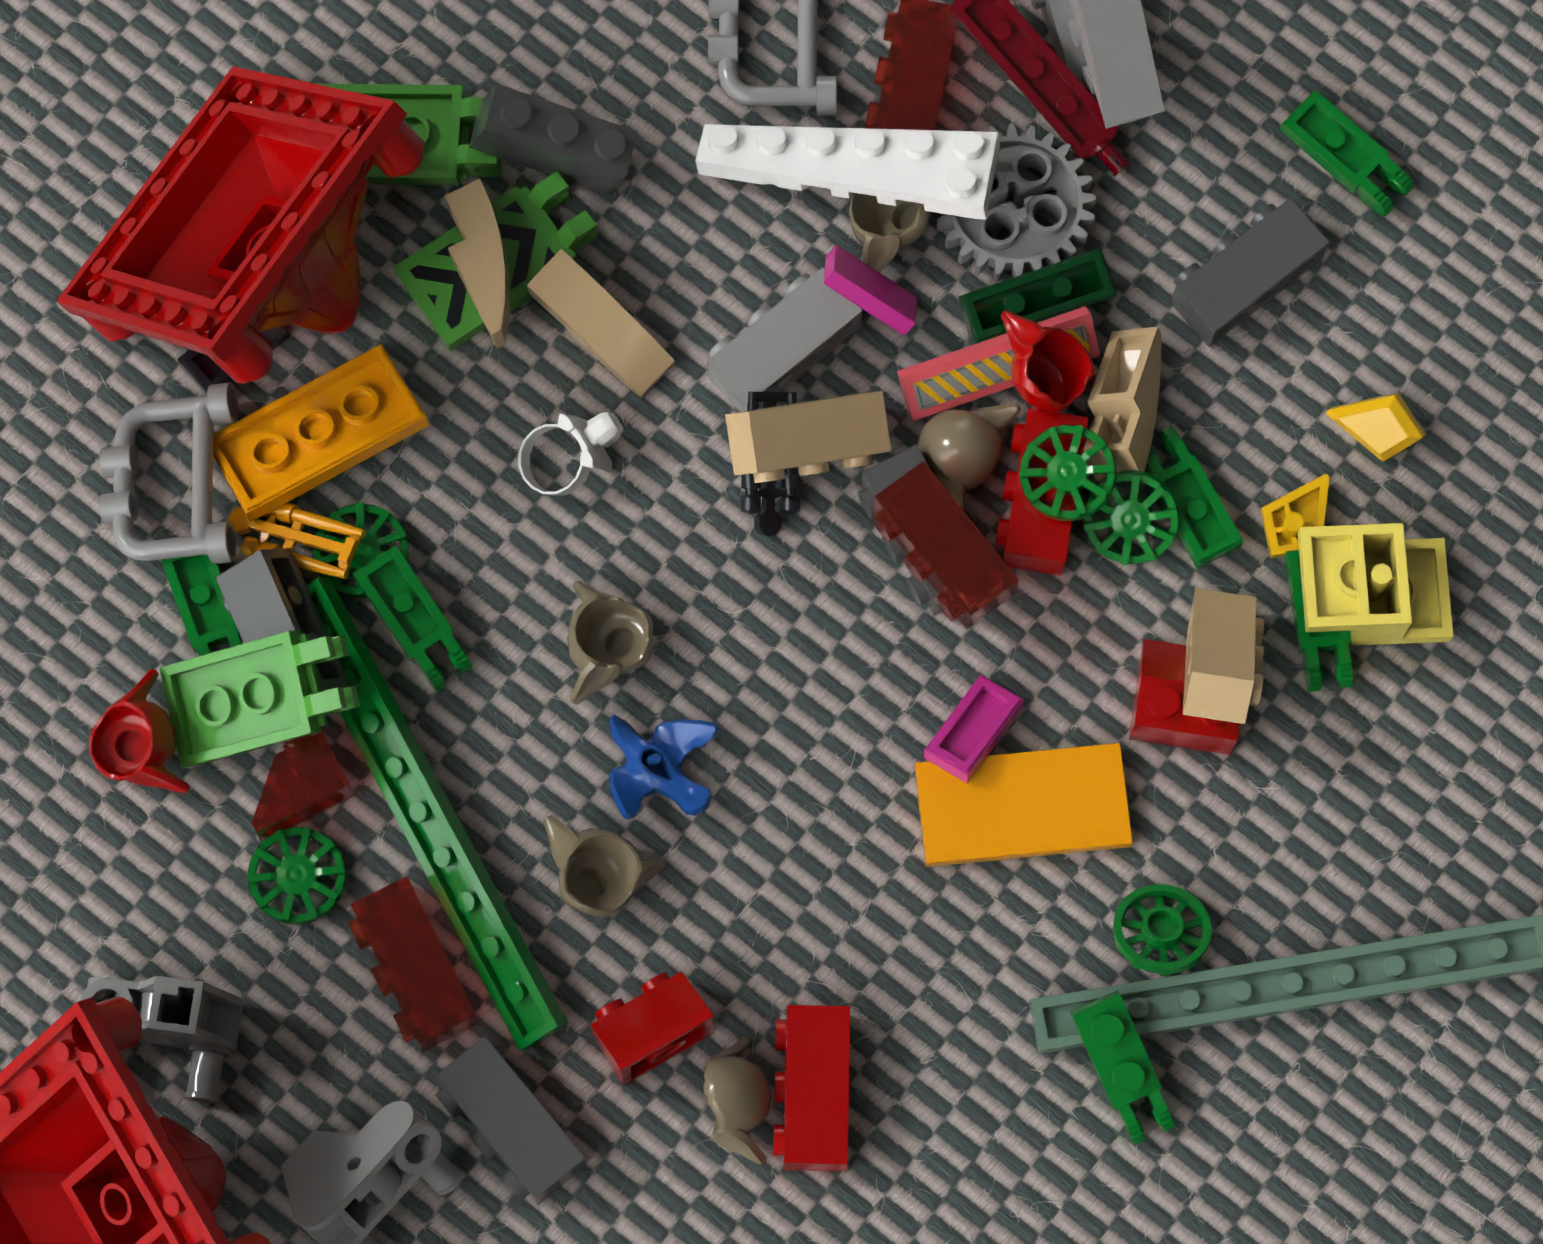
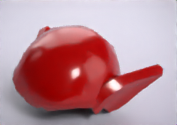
M1004 311L1001 314L1014 353L1011 362L1012 382L1019 395L1029 405L1036 409L1058 413L1068 408L1084 392L1093 387L1097 376L1096 367H1094L1087 349L1074 335L1060 328L1042 327L1038 323L1010 311Z
M149 669L138 684L108 707L94 725L89 737V754L96 769L106 778L115 781L127 780L138 785L163 788L185 794L190 790V785L165 768L176 750L175 727L163 708L146 700V696L159 676L157 670Z

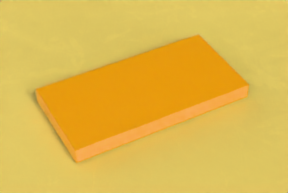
M382 344L243 417L237 422L213 433V459L249 521L252 522L430 425L415 397Z
M1120 743L987 756L968 783H965L930 761L917 762L914 765L926 867L1128 848L1133 844Z

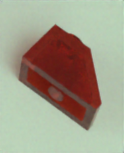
M323 732L287 741L283 744L284 750L275 754L251 823L260 842L277 830L294 827L354 797L351 786Z

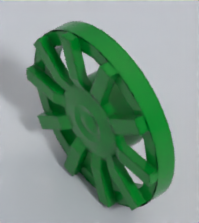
M1061 425L1048 428V430L1034 438L1031 443L1029 442L1021 459L1019 477L1026 498L1037 511L1052 519L1074 521L1092 515L1107 502L1116 482V465L1110 448L1098 434L1081 425ZM1073 435L1069 451L1063 450L1059 436ZM1084 437L1092 441L1094 445L1080 456L1077 452L1081 438ZM1050 439L1057 453L1054 457L1039 448ZM1102 451L1107 465L1087 466L1086 462ZM1033 455L1048 464L1047 468L1029 469ZM1107 473L1103 489L1089 481V475ZM1028 477H1048L1049 481L1032 492ZM1053 488L1057 493L1051 508L1043 504L1039 498ZM1084 488L1098 496L1085 507L1079 493ZM1064 495H1072L1076 510H1060Z
M1136 470L1116 472V482L1111 494L1116 503L1114 506L1105 503L1099 509L1111 514V517L1098 521H1092V515L1083 518L1084 530L1092 545L1101 555L1119 562L1121 565L1153 561L1170 547L1177 534L1180 514L1176 498L1169 487L1154 475ZM1107 477L1102 479L1096 485L1103 489ZM1122 481H1132L1130 495L1122 496L1116 484ZM1140 482L1155 488L1146 499L1138 496ZM1090 492L1085 506L1089 505L1098 496ZM1162 495L1169 509L1152 511L1151 505ZM1171 518L1169 532L1151 524L1152 520ZM1112 527L1114 531L1104 541L1100 539L1095 531ZM1149 532L1163 539V541L1152 549L1145 533ZM1119 536L1124 538L1123 552L1110 547ZM1137 538L1144 552L1130 554L1132 539Z
M359 502L342 507L329 514L328 518L345 523L343 518L356 514V527L363 530L364 514L378 517L370 530H365L366 535L360 541L348 572L350 570L353 572L358 571L385 553V551H382V546L399 541L400 552L408 563L409 544L405 530L400 522L387 510L375 505ZM385 522L390 524L396 531L379 539L376 536ZM318 529V531L315 533L316 536L337 541L340 543H345L346 538L350 537L348 535H345V537L342 540L340 538L327 535L328 531L322 529ZM313 548V559L328 564L338 561L339 555L332 553L322 557L321 550ZM319 573L320 577L330 578L337 593L352 598H367L357 582L356 587L345 586L341 583L342 578H332L330 575Z
M291 827L275 831L256 848L249 863L248 885L258 907L272 919L291 925L307 924L324 917L337 905L345 889L346 868L339 849L327 836L311 828ZM301 837L297 854L291 853L286 841L287 838ZM309 838L323 845L310 858L306 856ZM277 842L285 857L281 861L267 853L268 849ZM330 851L335 859L336 866L316 868L315 864ZM261 859L276 867V872L257 874ZM337 875L334 891L319 883V877ZM277 881L278 885L262 897L257 883ZM314 890L328 897L326 903L315 909L310 898V894ZM283 892L287 897L283 912L281 913L268 904ZM295 898L303 899L308 913L291 914Z
M1165 884L1148 885L1131 892L1119 904L1113 922L1115 945L1121 954L1132 963V967L1137 970L1142 969L1147 972L1160 974V976H1168V974L1179 973L1187 969L1190 971L1205 955L1212 932L1211 920L1203 904L1184 889ZM1155 897V907L1148 911L1139 902ZM1163 897H1170L1180 902L1173 909L1164 906ZM1188 906L1196 914L1197 918L1184 922L1181 914ZM1132 907L1143 919L1142 922L1124 918L1127 910ZM1202 926V939L1183 933V931ZM1122 927L1141 931V933L1125 938ZM1144 942L1146 946L1140 954L1131 948V946ZM1181 942L1197 949L1188 956L1179 943ZM1153 950L1159 951V962L1147 959ZM1172 950L1179 960L1168 962L1167 951Z

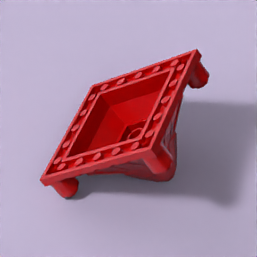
M232 66L56 301L70 314L82 317L108 341L125 340L135 332L143 333L146 336L165 340L168 343L206 354L237 383L257 381L270 370L274 352L273 345L259 332L293 324L324 335H334L347 330L354 323L357 317V309L360 306V266L357 245L354 243L369 184L365 177L374 164L389 178L411 174L419 167L423 160L424 140L404 121L407 113L394 100Z
M93 997L76 1002L0 1072V1244H271L266 1237L260 1233L253 1232L228 1242L222 1229L218 1226L214 1210L217 1209L226 1184V1171L224 1170L222 1160L212 1149L211 1145L184 1126L165 1116L159 1117L146 1100L130 1069L123 1063L120 1053L136 1047L142 1035L141 1016L134 1005L124 997H113L98 1003L95 1002Z

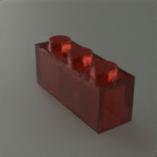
M900 0L898 13L888 12L883 40L892 43L889 58L879 56L874 86L882 87L879 103L871 101L869 103L865 122L866 129L936 130L958 19L950 11L952 5L929 0Z
M924 461L874 496L873 512L875 515L872 517V521L876 529L888 542L894 539L907 554L903 557L906 566L918 581L928 580L938 593L935 596L937 605L950 621L954 622L956 619H959L963 626L969 629L1016 594L1019 579Z
M407 876L350 904L356 919L347 923L360 950L371 947L379 963L370 968L383 997L394 993L402 1011L394 1014L393 1017L406 1043L416 1039L423 1052L479 1024L476 1014Z

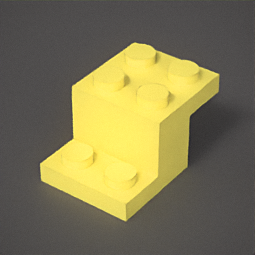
M1403 523L1300 527L1298 531V545L1306 632L1351 631V646L1451 641L1453 638L1445 538L1405 540Z

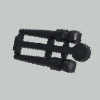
M748 391L747 411L758 409V402H763V408L775 407L777 402H787V405L797 403V392ZM798 467L784 469L785 479H781V489L776 488V480L754 483L753 474L741 475V488L745 489V495L741 496V511L748 514L757 513L754 526L759 534L773 536L781 529L782 519L779 513L775 511V498L781 497L780 510L782 512L794 514L800 511L801 500L797 495V489H801V476H799Z

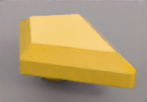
M1399 392L1334 406L1326 412L1329 418L1382 462L1426 436V433Z
M1328 474L1310 481L1261 508L1260 513L1271 559L1284 557L1286 551L1299 550L1298 531L1300 527L1324 526L1330 479Z

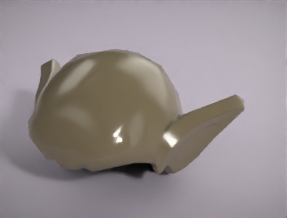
M852 193L849 215L853 233L856 239L863 245V262L880 273L900 249L911 245L924 234L930 221L931 212L925 211L924 204L899 200L897 206L879 204L877 196Z
M1017 402L982 407L972 412L964 410L942 411L935 414L920 432L916 445L953 510H963L966 491L973 490L984 484L996 470L1003 449L1000 434L1021 411V406Z
M575 581L573 584V589L580 596L583 603L573 613L567 635L569 656L574 664L581 669L569 698L571 703L577 705L598 690L608 686L618 675L629 673L643 666L650 659L653 646V621L647 612L634 604L625 602L622 598L600 592L582 581Z
M552 815L547 816L543 821L548 834L552 856L560 869V895L570 907L587 915L599 918H607L614 915L623 907L629 897L636 895L650 879L665 868L666 862L663 858L641 859L633 844L615 832L590 828L576 834Z
M742 1036L734 1045L704 1062L706 1065L704 1066L705 1083L703 1090L704 1094L708 1097L707 1103L715 1114L713 1139L722 1147L762 1165L766 1163L767 1157L747 1133L756 1128L769 1114L771 1091L763 1070L750 1060L740 1057L750 1044L749 1039Z

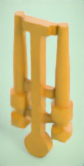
M288 502L263 515L268 518L266 521L255 519L250 522L242 507L234 509L228 517V521L232 523L235 533L239 535L248 534L252 530L261 533L260 541L257 538L245 536L240 547L241 552L245 556L249 557L263 549L290 548L300 569L342 579L348 577V569L361 539H364L366 531L301 510L298 505ZM276 521L292 524V526L288 528L277 525ZM304 525L350 537L346 538L345 543H340L302 532ZM274 536L284 539L283 547L268 542L269 538ZM296 543L339 555L337 559L339 561L338 567L294 553L293 550Z

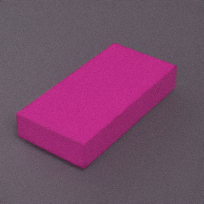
M838 245L834 246L826 256L824 285L900 334L906 335L916 324L917 297Z
M980 674L924 749V759L968 783L1023 709L1024 699Z

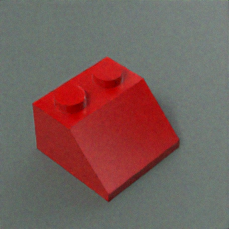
M1143 639L1129 739L1231 755L1238 741L1239 723L1183 715L1186 645Z
M682 971L671 978L667 972L661 973L640 987L643 992L640 996L626 1004L622 998H619L595 1013L598 1020L590 1024L591 1033L623 1087L714 1034V1021L711 1011Z

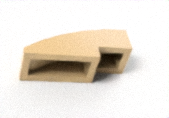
M478 179L444 196L449 212L464 239L448 247V250L459 276L498 349L506 345L510 319V279L506 251L498 222L482 181Z
M562 249L527 284L530 295L563 324L575 340L639 398L642 399L675 364V360Z
M1158 327L1112 331L1087 402L1094 415L1090 430L1098 434L1110 448L1115 460L1116 472L1125 470L1145 471L1156 423L1160 389L1161 332ZM1086 440L1082 454L1094 445L1092 441ZM1102 451L1087 461L1088 466L1107 465ZM1107 473L1093 474L1096 481H1101L1107 477Z

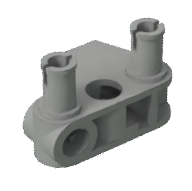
M154 976L141 982L104 977H91L88 979L87 988L84 990L80 1001L93 997L96 1003L113 997H124L130 1001L142 1019V1035L139 1043L183 1048L193 1053L188 1086L184 1098L201 1103H218L217 1096L224 1058L236 1052L244 1004L242 998L205 982ZM174 1012L190 1014L189 1025L173 1024Z
M394 1101L385 1105L358 1134L313 1130L281 1165L294 1218L319 1244H382L370 1232L420 1177L430 1185V1188L436 1194L446 1195L452 1192L460 1183L461 1171L440 1151L442 1144L441 1135L438 1130L426 1121L409 1103L404 1101ZM372 1191L381 1201L369 1204L367 1203V1194Z

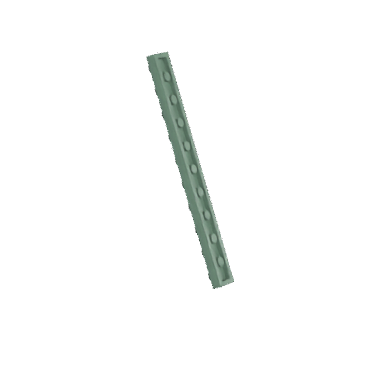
M1543 915L1030 999L1029 1006L1038 1054L1084 1047L1070 1012L1117 990L1121 994L1139 1037L1541 971L1543 970Z

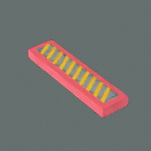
M1086 306L1037 322L1042 327L1060 328L1074 335L1087 349L1092 359L1101 356L1091 312ZM1005 333L897 371L907 413L911 420L916 421L1014 387L1011 377V362L1014 353L1008 334Z

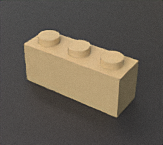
M883 391L858 393L725 414L734 475L753 474L754 483L785 479L784 469L798 467L799 476L829 472L828 462L836 460L843 461V468L874 464L872 454L891 451Z
M1195 588L1187 627L1183 715L1245 724L1249 704L1259 705L1263 686V674H1260L1264 654V646H1261L1264 619L1256 617V597Z

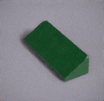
M1098 248L959 296V301L971 345L1007 333L1001 318V314L1004 311H1010L1037 323L1084 306L1090 308L1108 302L1117 296V292L1102 250Z

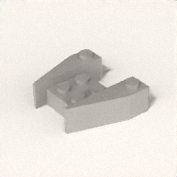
M1030 0L1034 9L1041 8L1057 56L1099 103L1106 129L1139 121L1144 117L1165 111L1141 0Z

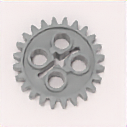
M1014 123L1009 124L1006 137L999 136L1000 149L993 179V186L996 190L990 195L986 220L948 214L937 219V231H951L945 240L946 249L961 246L958 262L962 264L972 257L976 259V275H980L989 266L994 268V281L999 282L1004 271H1011L1012 277L1022 275L1023 271L1029 270L1031 272L1042 268L1043 265L1049 266L1060 262L1059 255L1065 259L1075 257L1077 250L1072 243L1077 245L1086 244L1088 233L1083 228L1092 227L1095 217L1094 214L1086 210L1094 208L1096 195L1084 192L1091 188L1093 178L1086 175L1077 176L1083 169V158L1068 162L1067 158L1071 145L1067 143L1057 150L1052 147L1054 133H1048L1042 141L1035 139V126L1030 125L1025 136L1022 137L1017 135ZM993 126L989 127L988 132H997ZM1031 167L1041 172L1043 177L1037 181H1027L1018 172L1024 168ZM1049 190H1055L1057 192L1056 195L1044 193ZM1013 198L1017 205L1023 204L1021 209H1015L1012 202L1006 203V200ZM1047 212L1055 216L1058 223L1045 227L1038 224L1033 217L1038 213ZM992 226H1002L1011 235L1004 240L992 239L986 233V230Z

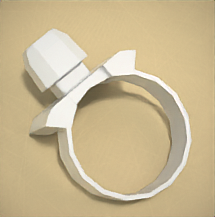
M610 412L600 413L588 421L581 417L560 413L558 424H544L535 428L523 440L518 455V467L523 480L531 489L542 494L567 495L579 489L587 480L591 468L612 471V461L604 447L608 448L620 437L623 431L621 423L615 414ZM554 428H561L570 432L579 442L582 450L580 453V467L576 477L567 487L556 492H550L543 489L534 480L530 469V453L534 443L543 433Z

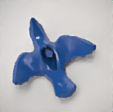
M612 715L610 717V734L626 757V763L623 766L613 768L609 773L610 790L622 817L628 820L635 818L637 812L641 809L640 802L643 798L654 793H659L672 799L686 815L695 816L703 813L710 806L713 798L711 791L690 781L683 773L681 766L686 760L687 755L695 748L705 747L709 741L716 738V734L720 730L718 724L686 719L662 722L655 727L653 736L650 739H646L637 733L626 720Z

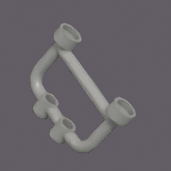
M709 0V19H719V35H708V64L718 65L721 87L731 99L739 104L750 106H816L817 116H837V76H817L818 0H798L797 86H749L741 82L738 76L740 1Z
M231 382L209 385L207 395L153 401L135 406L125 413L118 423L114 447L101 449V470L105 478L114 477L113 493L100 495L99 512L104 524H113L115 544L123 554L140 561L208 555L212 564L229 563L236 560L237 539L232 523L230 521L212 523L213 424L237 422L238 399L234 385ZM193 417L191 536L148 541L139 540L133 532V521H136L138 517V504L134 494V475H137L139 470V459L135 448L136 432L146 423Z

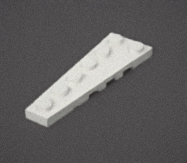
M704 124L695 161L699 175L761 185L773 184L780 188L803 191L809 186L830 189L831 195L849 199L852 193L877 196L879 204L897 206L899 200L924 204L925 211L986 220L1000 142L998 132Z

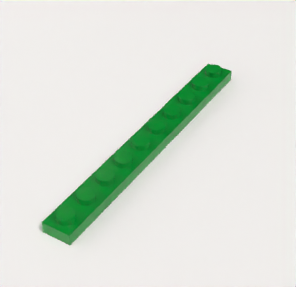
M317 577L307 585V588L328 636L345 635L349 656L340 658L339 661L350 687L356 686L360 707L340 712V715L519 1051L532 1049L569 1023L329 577Z

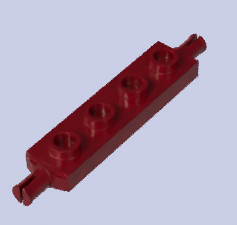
M954 0L950 8L953 15L1064 142L1071 145V150L1078 158L1085 159L1096 154L1113 173L1114 177L1122 170L1111 159L1110 154L1123 168L1131 163L1111 141L1119 126L1106 129L1099 103L1009 0Z

